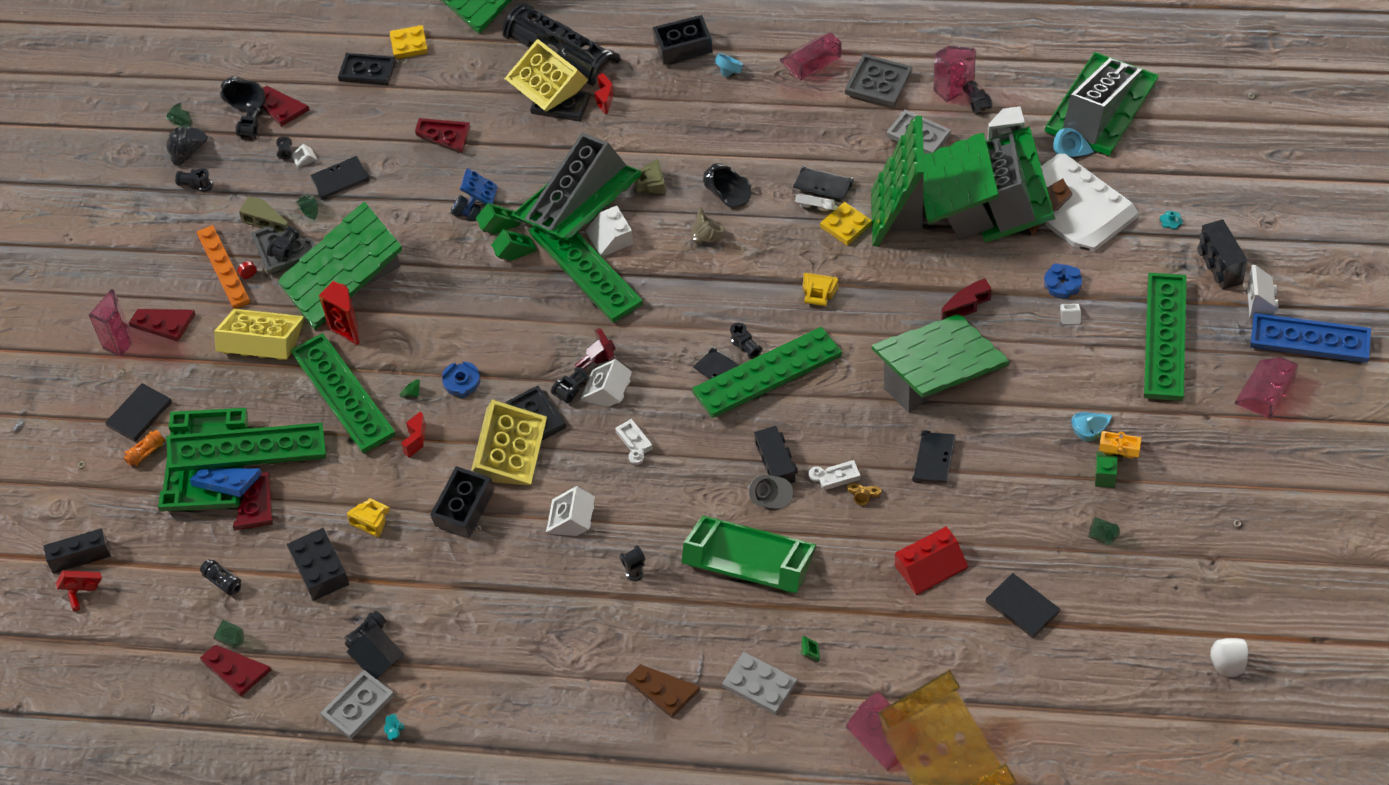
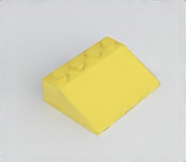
M538 39L505 77L509 83L544 111L550 110L578 93L588 81L579 70Z
M233 309L214 331L215 351L222 352L223 354L235 353L241 356L253 355L259 358L271 357L277 360H285L291 355L290 350L295 348L304 322V316Z
M491 400L486 409L471 471L491 477L492 482L530 486L547 417Z

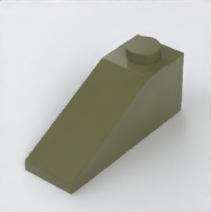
M248 196L239 210L242 223L258 228L272 227L275 231L282 233L289 226L288 222L261 198Z

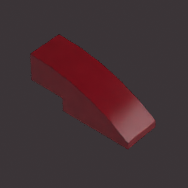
M986 278L976 281L956 293L941 309V320L953 315L963 317L977 312V305L991 301L992 288Z

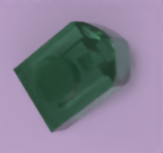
M181 103L172 106L166 118L174 125L191 127L193 123L189 111L181 110Z
M309 194L298 197L299 200L295 201L297 207L306 217L315 220L318 214V204L313 195L309 196Z
M1097 517L1093 518L1088 534L1089 538L1109 545L1119 537L1120 528L1117 523L1113 524Z
M222 620L213 639L231 648H237L244 643V630L226 620Z

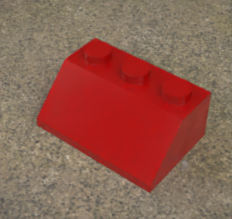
M333 280L319 295L329 330L358 345L360 343L358 323L349 295V289L344 284H339Z
M947 526L895 552V567L916 595L968 568L960 545Z

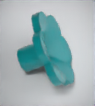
M1166 211L1165 214L1160 216V221L1164 228L1175 230L1183 224L1181 214L1178 212Z
M396 714L386 717L384 731L389 740H394V738L399 737L400 731L404 730V723L398 720Z

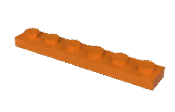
M211 225L196 231L232 308L238 309L250 304L249 297L214 226Z

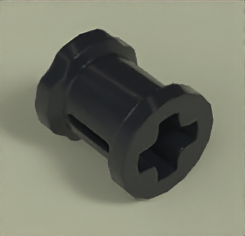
M285 136L279 137L276 141L278 146L277 157L288 160L293 155L291 150L292 140Z

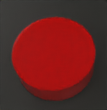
M251 261L242 263L238 268V274L242 279H249L257 272L256 266Z

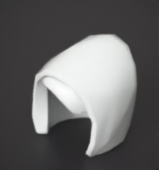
M1226 638L1214 642L1210 656L1216 671L1226 677H1236L1245 673L1248 646L1244 639Z

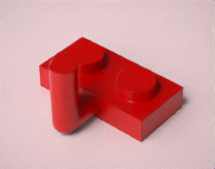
M62 571L56 582L57 590H69L68 597L72 611L76 612L80 610L77 598L78 590L95 591L102 576L100 572Z

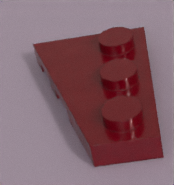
M267 85L263 87L266 101L262 108L280 127L310 110L308 105Z
M419 118L415 134L423 139L463 153L471 127L470 122Z
M137 309L128 323L132 328L178 342L196 313L195 310Z
M268 472L261 473V476L243 494L241 506H239L237 511V519L232 526L234 531L273 524L271 485Z
M214 645L200 657L201 662L240 697L272 671L268 665L218 645Z

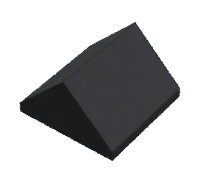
M378 625L364 633L346 651L362 670L368 672L375 679H378L405 655Z

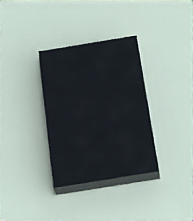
M346 53L338 75V81L388 86L396 63V57Z
M578 91V93L548 111H544L533 102L530 112L536 115L581 122L590 99V93Z
M142 383L112 414L105 424L112 430L136 442L172 403L171 398Z
M538 385L505 402V404L547 417L542 440L567 428L564 420Z
M1014 573L986 598V603L1032 638L1060 613L1059 607Z

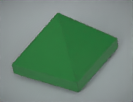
M415 379L411 381L401 391L400 396L419 397L420 380Z
M803 636L801 655L817 662L820 661L818 642Z

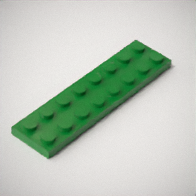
M534 227L529 229V234L612 323L643 305V300L578 232L570 239L562 240L541 229Z
M1148 272L1144 398L1183 401L1187 275Z
M819 327L693 387L692 393L713 419L841 357L842 351L825 330Z
M324 333L290 350L294 359L362 454L396 436L394 429Z
M323 422L166 436L169 472L326 458Z

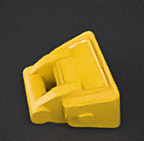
M811 273L803 274L804 303L827 306L828 299H832L838 290V278Z
M369 498L363 504H359L347 512L349 524L375 537H380L385 525V517L389 513L390 507Z

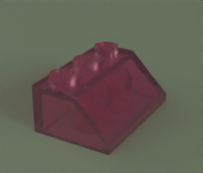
M831 32L821 34L781 57L780 62L802 80L842 56V42Z
M947 46L935 53L934 91L946 103L964 93L962 88L966 82L970 80L975 81L976 50L974 48Z
M111 289L88 316L102 348L121 357L130 348L132 342L129 324L115 291Z
M1282 357L1260 360L1237 397L1235 404L1271 419L1296 377L1298 364Z
M879 691L865 700L846 724V728L887 771L920 747V734Z

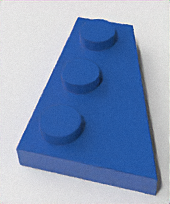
M200 469L190 479L191 486L241 497L261 476V470Z

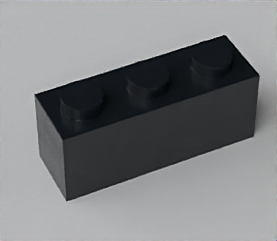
M777 426L754 432L755 445L767 474L786 479L790 484L796 482L798 469L796 463L791 462L790 458L792 456L789 447L785 448L783 433L778 431Z
M102 528L43 545L46 561L53 574L111 557L109 543Z

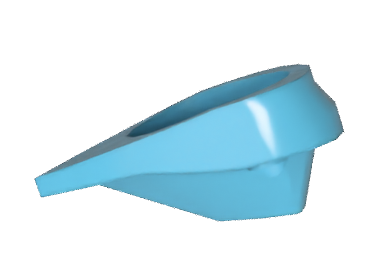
M721 52L717 54L715 63L720 67L723 76L729 77L733 73H741L742 62Z
M1072 128L1060 129L1055 136L1053 149L1056 154L1077 157L1093 153L1092 148L1084 137Z
M1089 412L1077 413L1071 419L1072 428L1075 434L1082 440L1094 441L1106 429L1112 415Z

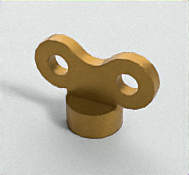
M854 482L847 485V491L855 494L853 497L854 502L860 506L867 505L870 497H879L881 495V488L877 486L864 487Z

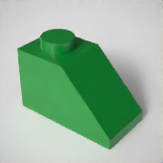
M487 203L476 217L480 229L486 233L498 234L503 229L509 230L521 224V221L513 218L511 215L514 210Z
M504 229L491 244L498 258L510 261L537 250L530 236Z
M1096 452L1095 486L1115 488L1117 454L1106 455L1103 452Z

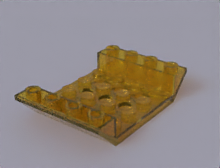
M950 669L878 712L883 734L914 785H1014L1017 783L1007 764L1001 765L959 696L957 690L961 687ZM956 733L964 735L965 741L962 745L955 741ZM940 743L947 747L946 755L938 753L937 746ZM922 754L929 757L930 762L928 766H923L920 763L919 759Z

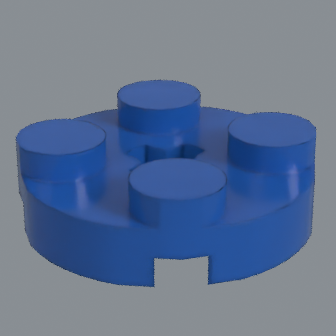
M1055 263L1045 273L1044 286L1052 296L1057 298H1069L1074 293L1076 295L1082 286L1080 270L1069 265ZM1061 279L1066 280L1064 283H1060Z
M462 361L463 364L457 365L456 362L452 363L442 373L444 389L451 395L466 398L468 394L478 388L481 382L478 369L470 362ZM463 376L465 377L464 380H462V381H458V379H457L458 377H459V378H462Z

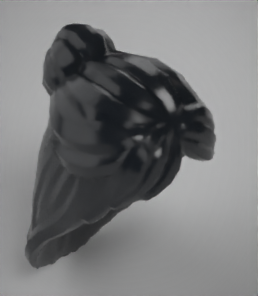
M232 76L221 83L220 97L233 107L246 111L250 105L261 108L265 104V92L262 86L255 81Z
M184 126L175 128L173 132L171 131L166 143L167 151L171 155V162L174 165L184 163L185 159L189 158L192 153L207 141L208 136L205 132L199 130V128Z
M715 163L704 172V186L721 199L726 206L737 207L749 202L752 194L749 180L736 173L731 167Z

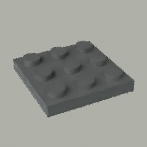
M863 54L845 88V95L895 107L912 73V66Z

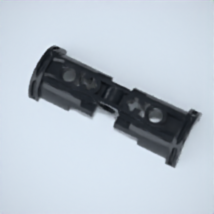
M526 3L517 5L509 13L503 26L502 35L506 39L512 38L527 47L530 46V41L534 43L538 39L546 46L551 44L560 49L557 54L579 70L588 79L587 83L591 86L597 83V76L601 65L608 58L616 63L621 61V56L610 49L606 50L594 41L538 12L534 7ZM534 17L537 20L531 21L529 19ZM589 46L588 49H582L581 47Z

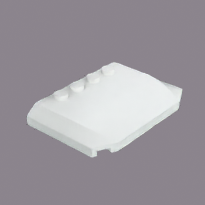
M1057 154L1041 166L1047 187L1064 179L1073 194L1058 211L1054 212L1055 219L1044 224L1073 247L1080 249L1082 246L1090 248L1091 252H1095L1138 218L1139 213L1132 202L1066 154Z

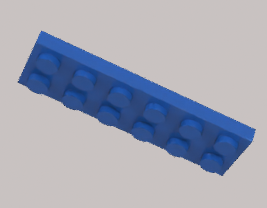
M1254 313L1250 348L1368 363L1371 328Z

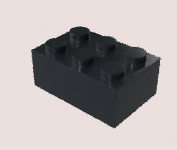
M702 15L653 27L654 43L663 65L713 53L712 38Z
M1222 219L1202 225L1199 235L1200 242L1197 249L1199 255L1203 256L1207 269L1213 273L1215 282L1220 285L1222 290L1243 284L1248 260L1225 221Z
M456 466L430 514L434 526L470 538L495 490L491 477Z
M324 528L287 543L290 555L312 601L350 585L346 572Z

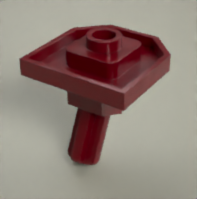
M601 328L594 330L597 341L586 349L587 354L576 362L575 367L585 370L594 362L596 364L604 361L608 363L615 359L613 353L616 350L612 340L607 339Z

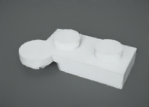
M805 194L796 195L795 202L800 203L802 207L810 208L811 205L818 206V210L828 211V209L837 210L838 206L834 205L835 200Z
M630 419L616 427L615 430L631 451L628 457L630 463L638 465L643 462L644 454L652 450L653 447L634 421Z
M852 460L828 467L825 471L821 467H813L809 470V478L815 482L819 481L824 491L860 480V473L855 461Z

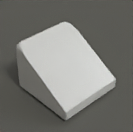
M305 144L301 145L292 155L297 167L317 160L313 150Z
M1079 304L1060 305L1062 324L1081 323Z

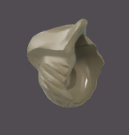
M699 207L696 221L692 227L693 241L697 244L718 242L724 237V227L722 225L718 226L713 219L706 216L703 208Z

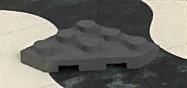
M265 227L251 232L268 275L297 264L301 257L316 246L313 239L307 237L306 239L300 237L295 239L292 243L294 249L289 259L284 262L278 257L268 256L267 248L271 241H274L277 236L282 237L285 231L282 233L275 231L272 227Z

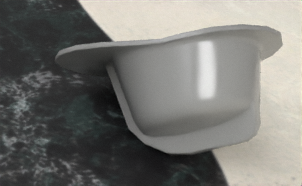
M760 475L748 485L751 501L762 507L783 508L788 505L793 496L791 484L781 477Z

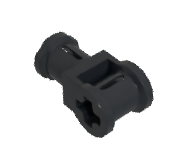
M970 80L966 82L962 89L969 96L968 102L973 113L977 114L980 110L986 108L991 109L993 104L989 94L984 89L979 90L976 81Z
M250 105L246 109V116H242L236 125V135L238 137L244 135L256 138L258 118L262 115V111L257 106Z
M205 168L191 169L190 173H184L183 171H177L175 182L177 186L190 185L192 189L201 192H207L213 187V182L209 179V172Z
M291 226L286 227L282 237L277 236L274 241L270 242L267 248V255L278 257L284 262L287 261L294 249L292 243L300 237V233Z
M738 322L730 327L732 344L741 351L745 350L749 359L758 357L763 348L752 340V335L747 331L746 325Z
M576 367L572 375L569 377L565 375L553 384L551 394L559 396L567 404L570 403L579 392V385L589 379L588 374L582 368Z
M636 545L633 550L625 554H619L622 565L626 569V577L630 581L640 580L644 574L642 567L645 566L644 561H646L641 548Z

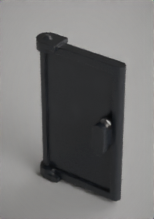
M357 156L310 175L321 200L362 181L370 180L369 174L364 170Z
M802 166L793 188L812 192L816 196H828L843 200L849 187H852L854 178H847Z
M712 347L708 354L698 361L693 368L707 378L712 379L714 378L713 376L727 372L739 366V364L719 352L717 348Z
M929 430L921 431L915 472L912 477L913 482L947 483L955 434L931 433Z

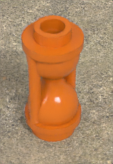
M157 430L150 431L143 440L128 451L126 450L124 452L125 457L123 458L129 466L134 465L137 467L144 458L158 448H161L165 439Z

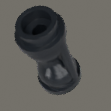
M208 559L201 565L200 572L202 576L227 595L236 594L241 589V579L229 572L217 561Z
M376 610L373 613L370 612L368 617L365 618L364 622L355 631L344 637L346 647L349 649L364 633L376 625L383 629L386 623L384 616Z

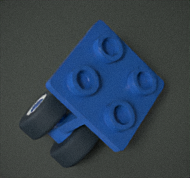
M467 168L460 190L471 197L468 201L466 197L460 195L454 202L450 213L456 217L463 214L467 216L466 221H476V217L481 212L482 207L474 202L478 200L485 205L487 203L493 204L498 186L493 181L487 180L477 172Z

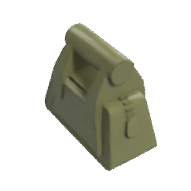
M658 159L640 169L642 175L634 182L637 192L667 193Z

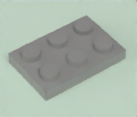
M904 110L887 131V137L898 142L901 135L905 134L911 119L919 115ZM922 117L924 154L933 153L951 135V129Z
M743 652L722 682V688L776 715L796 686L797 679Z
M363 670L320 714L349 739H352L394 697V693Z

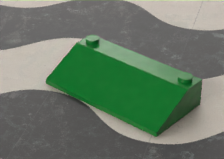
M702 515L684 541L681 563L687 564L690 567H698L783 589L786 592L797 593L804 581L816 549V544Z

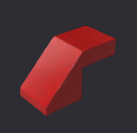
M602 73L597 76L600 90L595 92L596 105L604 114H607L614 93L612 82Z
M421 411L406 422L410 436L401 442L404 454L408 458L424 447L426 423Z

